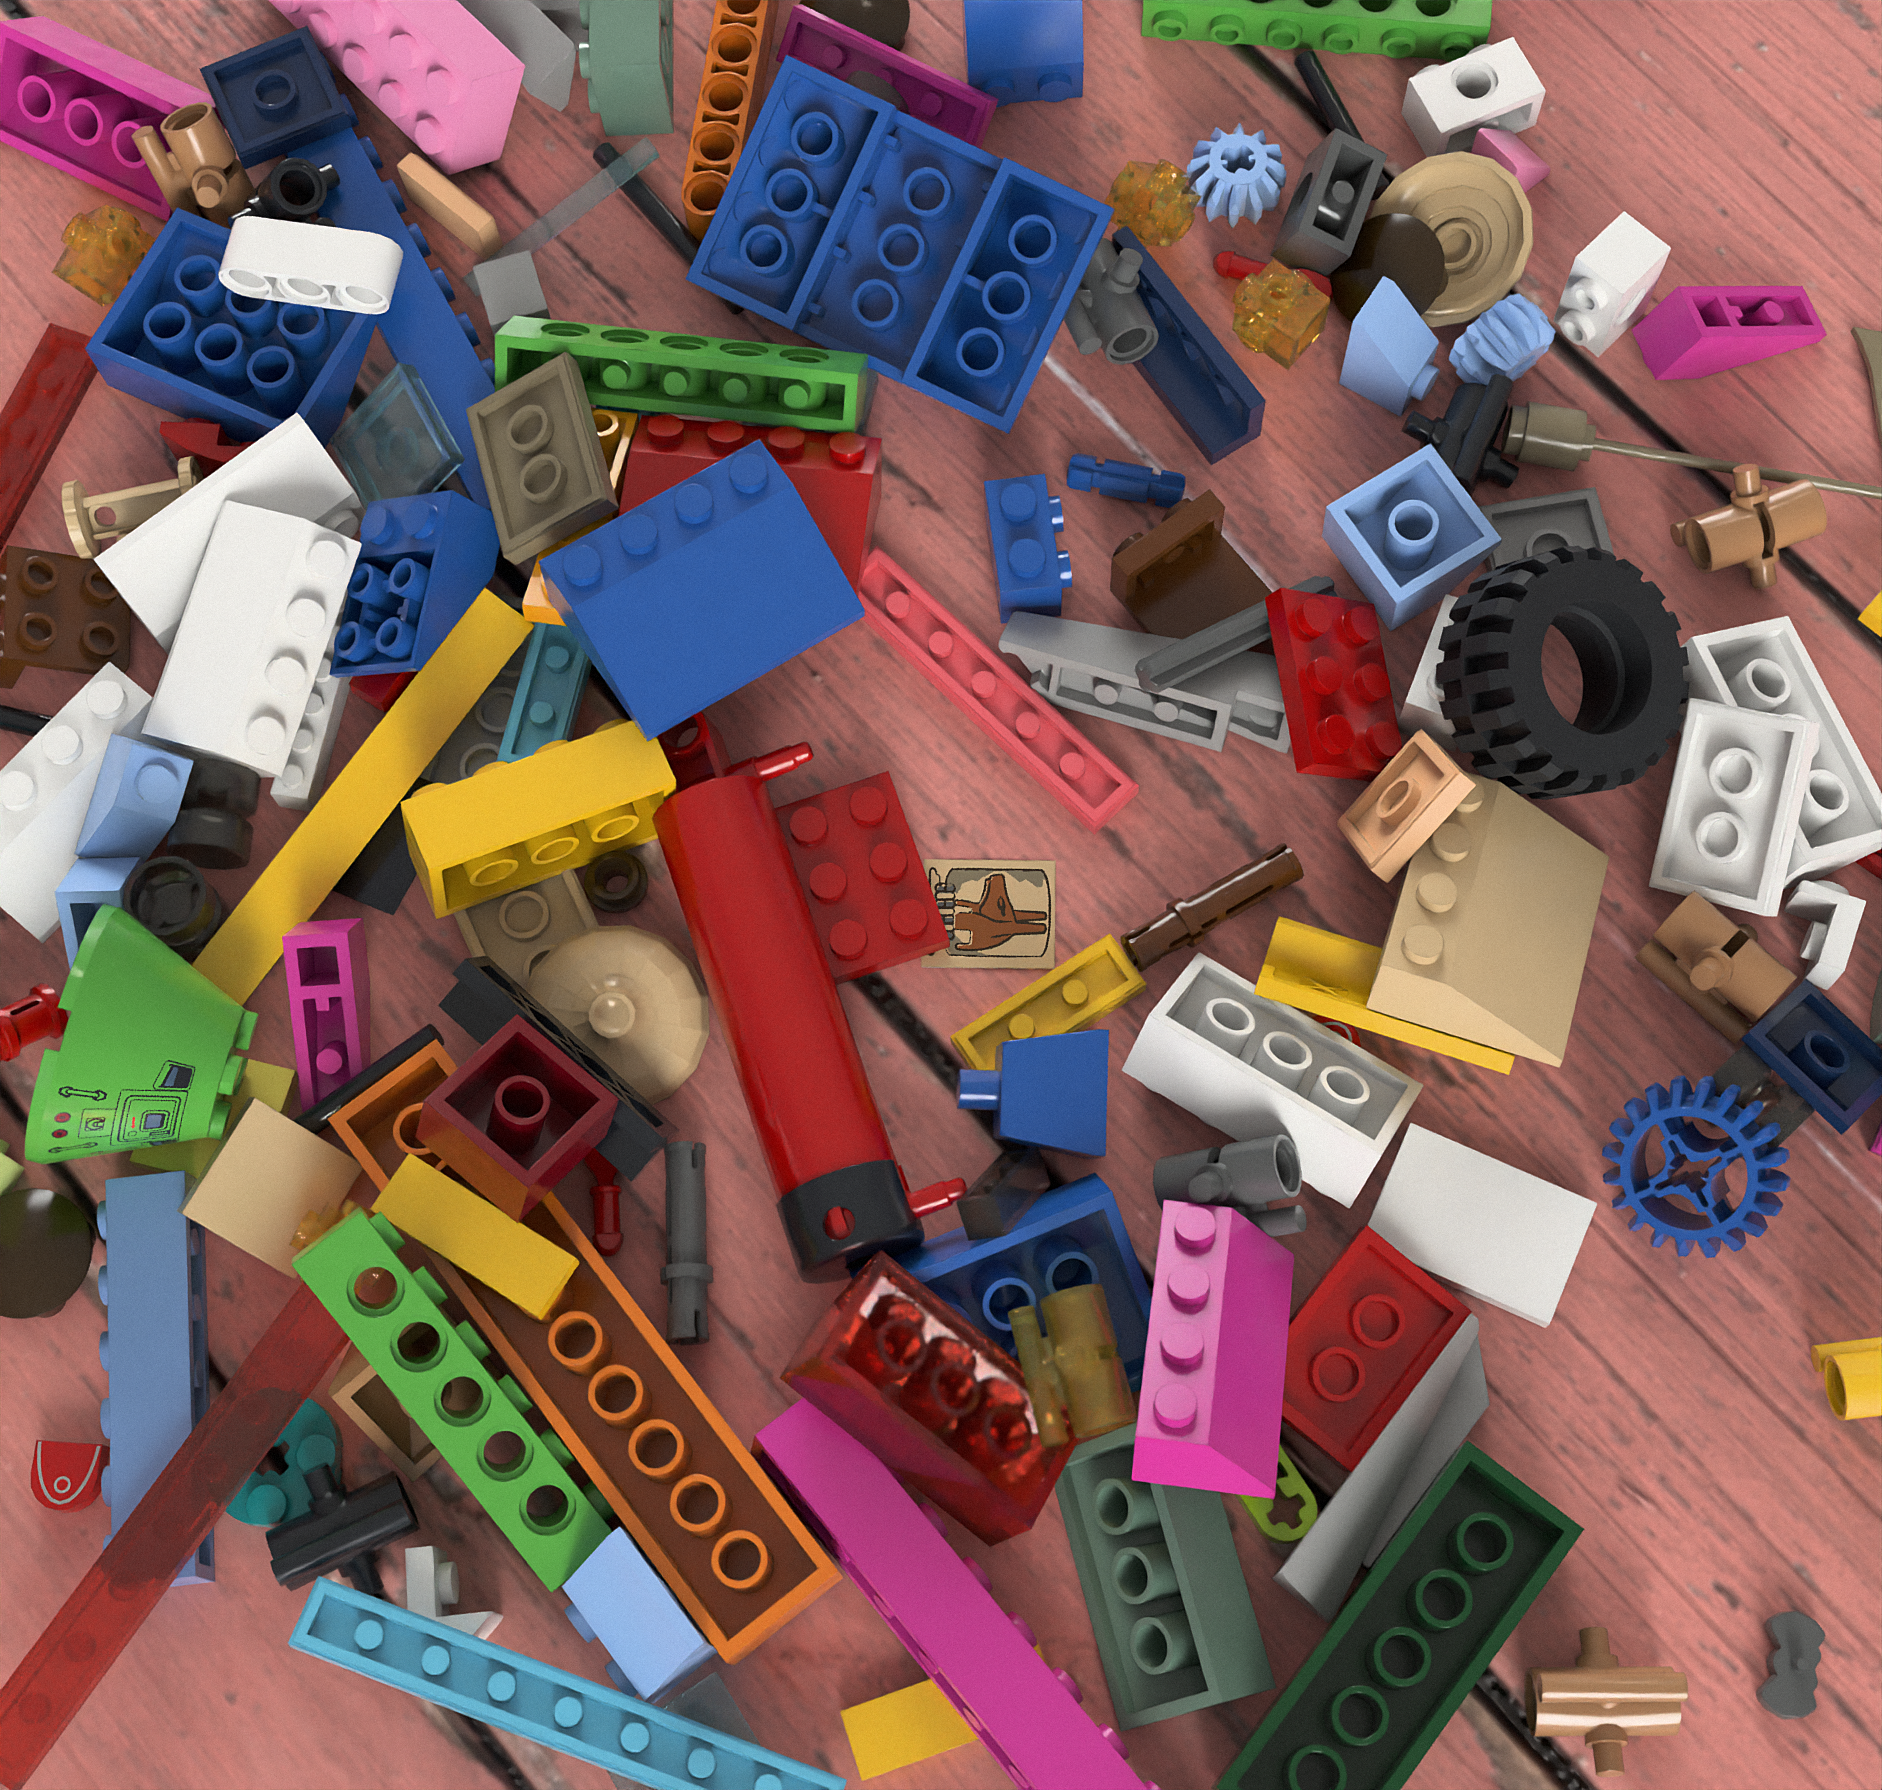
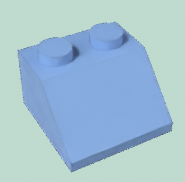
M1431 443L1326 506L1322 532L1323 539L1370 603H1374L1375 611L1390 632L1443 600L1445 594H1449L1501 545L1502 541L1501 537Z
M618 1527L609 1534L562 1586L573 1602L564 1609L565 1614L587 1643H590L598 1636L613 1657V1660L605 1665V1669L620 1691L626 1695L634 1697L639 1693L645 1702L654 1704L717 1653L715 1647L635 1538L621 1527Z

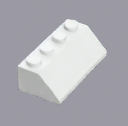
M295 413L94 559L132 612L168 656L224 501L229 500L304 518L349 538H352L358 531L366 512L357 494L298 413Z
M229 500L224 501L141 734L256 778L282 777L362 543L304 518Z
M1784 616L1691 637L1681 647H1687L1689 665L1683 666V681L1690 683L1688 700L1686 703L1680 704L1678 713L1684 716L1679 727L1681 735L1689 698L1703 699L1820 723L1783 890L1798 886L1802 880L1810 882L1817 880L1882 849V793L1789 617Z
M108 662L0 771V907L42 943L61 926L55 897L56 889L78 858H85L74 853L111 733L170 749L193 760L183 798L217 764L214 761L142 735L141 732L153 697L111 662Z
M1198 952L1148 1015L1122 1071L1142 1082L1148 1089L1160 1093L1198 1116L1204 1123L1216 1127L1239 1142L1285 1134L1291 1139L1297 1150L1301 1164L1302 1180L1313 1186L1321 1194L1335 1199L1350 1209L1424 1085L1293 1007L1255 995L1256 985Z

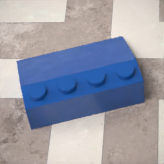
M177 207L85 348L108 386L182 418H202L215 424H221L226 435L240 443L257 442L295 413H298L323 448L326 449L341 424L380 314H365L257 299L231 291L222 284L218 276L231 230Z
M760 439L539 561L549 601L647 742L865 616V610L796 488Z
M1096 1172L925 1241L915 1249L849 1273L930 1477L1141 1390L1152 1298L1113 1192Z

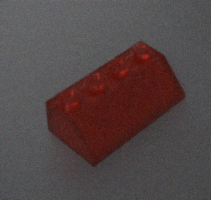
M882 1250L871 1258L815 1321L779 1377L989 1547L1032 1529L1089 1422L1087 1417Z

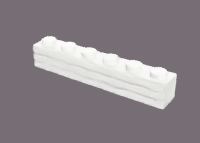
M347 589L282 777H274L270 794L274 797L273 799L279 807L311 812L320 799L350 689L348 683L352 678H335L329 675L335 651L334 640L340 629L348 594Z

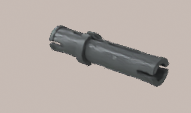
M693 1141L672 1142L664 1147L667 1254L666 1267L660 1268V1282L662 1285L667 1286L666 1343L676 1345L678 1344V1339H680V1346L700 1345L709 1342L707 1285L713 1282V1266L707 1264L706 1145L697 1142L692 1150Z

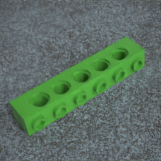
M1143 0L1141 36L1157 37L1166 41L1183 39L1216 42L1221 45L1248 44L1272 46L1281 50L1300 48L1326 50L1336 54L1352 52L1387 55L1396 59L1416 57L1442 59L1451 62L1466 56L1477 46L1487 43L1491 28L1492 0Z
M515 315L495 334V392L560 354L567 352L578 362L588 401L592 405L855 433L865 413L869 354Z
M359 1206L292 1258V1266L552 1593L567 1581L605 1538L614 1531L608 1520L616 1512L592 1480L581 1488L565 1467L572 1463L575 1458L553 1429L549 1427L539 1435L528 1421L524 1413L532 1408L533 1404L513 1378L506 1374L497 1381L481 1360L490 1354L491 1351L469 1322L464 1320L455 1327L440 1309L439 1305L449 1297L424 1265L412 1273L396 1253L406 1243L386 1216L380 1211L370 1219ZM381 1267L391 1272L395 1277L396 1283L393 1293L382 1302H366L359 1298L354 1290L357 1277L368 1268ZM415 1322L428 1323L438 1332L435 1347L428 1354L420 1357L406 1355L397 1344L401 1331L409 1324ZM456 1377H469L480 1385L478 1399L471 1407L465 1410H452L441 1402V1393L444 1386ZM501 1431L516 1433L521 1437L522 1445L520 1452L513 1460L498 1464L489 1461L484 1456L485 1444L492 1435ZM544 1485H553L563 1491V1501L556 1512L549 1516L540 1517L527 1511V1500L535 1489Z

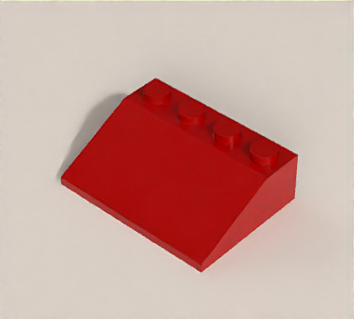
M673 415L641 416L629 451L618 517L760 439L793 483L857 597L859 596L881 500L882 438L861 436L853 432L835 434L804 431L791 426L772 428L741 425L728 420L710 422L680 419Z

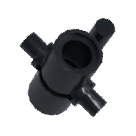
M301 158L283 160L248 195L244 201L243 209L228 217L229 226L232 229L233 223L237 218L255 216L337 228L335 223L329 218L322 217L313 223L310 216L323 205L327 191L340 185L339 175L329 163L317 168L315 164Z
M1492 375L1487 386L1476 383H1463L1457 386L1443 419L1437 416L1434 420H1431L1413 410L1403 425L1402 432L1420 441V449L1431 443L1470 497H1472L1478 481L1484 483L1490 479L1507 489L1512 485L1519 472V467L1501 458L1502 451L1493 447L1509 410L1507 400L1514 386L1513 381L1504 375Z
M327 1462L309 1469L302 1476L312 1496L307 1502L311 1511L265 1532L267 1544L273 1558L270 1564L279 1585H286L290 1591H294L316 1580L318 1576L323 1577L338 1569L342 1578H350L355 1590L370 1596L384 1588V1584L375 1566V1563L379 1560L376 1550L420 1530L417 1515L398 1474L392 1471L349 1492L346 1484H337Z

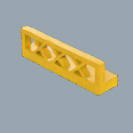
M1278 917L1254 990L1255 995L1509 1075L1515 1058L1513 1053L1367 1009L1366 1004L1382 948L1284 917Z

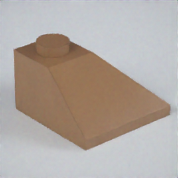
M443 1303L439 1305L451 1323L457 1327L460 1322ZM415 1322L409 1324L401 1331L397 1344L400 1350L408 1356H424L435 1347L438 1332L428 1323ZM351 1342L328 1393L390 1460L414 1482L443 1456L355 1344ZM488 1356L481 1360L497 1381L504 1377L503 1373ZM456 1377L444 1386L441 1393V1402L452 1410H465L471 1407L478 1399L480 1385L472 1378Z

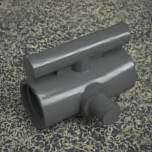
M1107 238L1101 239L1063 320L1081 354H1092L1101 346L1108 361L1113 364L1124 365L1142 359L1150 353L1157 344L1159 335L1136 290L1140 280L1138 271L1143 263L1141 254L1136 250L1125 248L1118 255L1113 243Z
M1285 1134L1226 1144L1222 1149L1211 1147L1160 1157L1156 1161L1153 1170V1184L1155 1195L1162 1211L1164 1200L1231 1207L1270 1237L1299 1233L1306 1230V1215L1300 1205L1268 1210L1266 1203L1296 1197L1300 1192L1302 1184L1300 1159L1293 1142Z

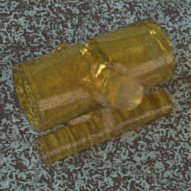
M1102 1284L1077 1286L1053 1293L1041 1299L1040 1305L1048 1337L1042 1338L1034 1306H1024L1008 1312L1042 1448L1060 1445L1069 1441L1060 1406L1066 1404L1076 1438L1104 1434L1137 1422L1138 1415L1123 1360L1116 1350L1119 1345Z

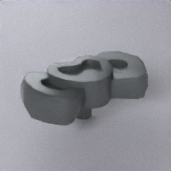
M1798 1610L1779 1612L1769 1617L1764 1625L1775 1648L1770 1652L1766 1660L1767 1669L1771 1676L1757 1689L1756 1697L1764 1709L1782 1720L1805 1718L1813 1713L1817 1707L1813 1694L1818 1685L1815 1668L1821 1660L1819 1647L1824 1641L1825 1632L1816 1620Z

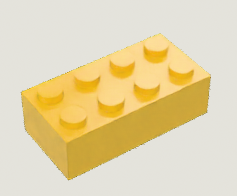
M622 718L609 721L600 726L594 734L571 742L567 740L549 742L537 749L534 755L509 764L505 761L489 763L479 768L472 777L449 785L433 783L420 788L413 793L411 798L401 801L400 804L409 855L435 918H442L560 875L565 870L576 869L590 864L602 854L611 851H625L658 839L652 817L660 805L676 794V779L657 737L647 742L633 720L629 721Z

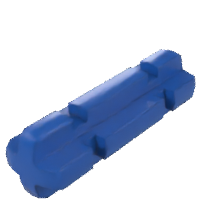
M1081 453L1073 454L1069 462L1067 486L1071 489L1091 492L1092 487L1100 488L1099 494L1147 503V499L1152 498L1156 499L1155 505L1171 508L1183 500L1186 479L1182 473L1162 470L1161 475L1152 474V467L1107 458L1104 464L1096 463V456Z

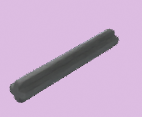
M1313 576L1289 588L1338 597L1334 590L1335 583L1328 576L1322 578ZM1265 600L1139 660L1134 670L1139 678L1138 685L1145 692L1159 693L1271 638Z

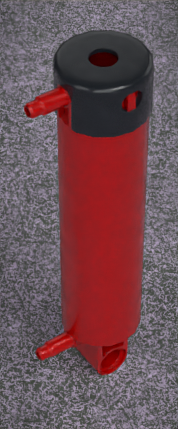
M699 711L656 736L676 779V794L657 808L652 821L778 1200L776 1207L798 1274L803 1282L812 1284L851 1278L849 1273L919 1247L925 1240L924 1228L920 1218L952 1206L955 1201L967 1197L968 1189L964 1179L957 1177L947 1182H937L911 1193L902 1166H898L766 785L767 781L796 770L801 764L811 761L814 754L810 744L803 741L793 746L787 745L758 758L757 756H752L732 765L718 728L702 711ZM697 727L698 731L693 741L686 746L678 748L677 744L681 735L685 731Z

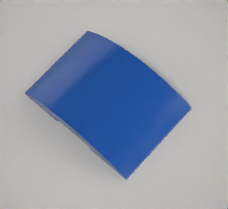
M786 55L685 279L828 350L869 354L868 369L1010 434L1115 209L1004 157L1001 159L899 111L893 104Z

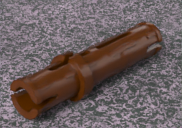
M1281 843L1263 854L1260 858L1223 877L1196 895H1192L1185 900L1179 897L1167 903L1166 911L1156 916V918L1121 935L1122 947L1134 967L1137 966L1138 971L1143 972L1163 957L1186 945L1190 948L1204 942V935L1215 927L1262 902L1282 888H1286L1294 882L1303 879L1302 866L1292 849H1287V845Z

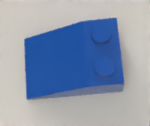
M962 0L964 56L968 85L999 99L996 107H1003L1010 103L1042 100L1046 102H1060L1067 98L1083 97L1082 0Z

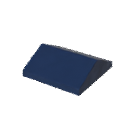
M1807 979L1741 1039L1841 1135L1882 1095V1049Z

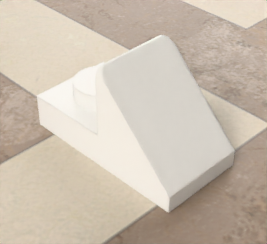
M435 1546L405 1549L408 1610L486 1640L502 1621L503 1615L493 1611L450 1615L449 1604H457L459 1600V1575L455 1561L447 1562V1552Z

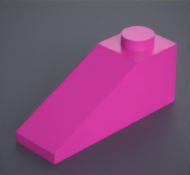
M1677 286L1632 329V333L1642 351L1643 360L1651 370L1655 380L1699 379L1820 342L1827 335L1803 286Z
M363 918L300 922L282 936L302 1113L371 1065L370 975Z

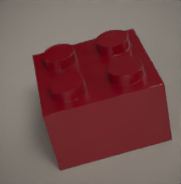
M516 1014L424 1099L416 1138L512 1220L518 1223L607 1135L619 1099Z

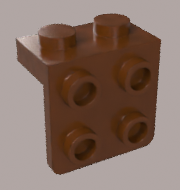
M1210 489L1193 501L1185 498L1176 503L1164 515L1161 524L1145 535L1140 532L1131 535L1117 547L1113 554L1110 591L1147 634L1183 640L1264 601L1265 597L1273 593L1221 535L1225 506Z
M7 545L0 558V688L12 689L26 666L96 675L108 662H111L125 674L129 668L131 609L94 559Z

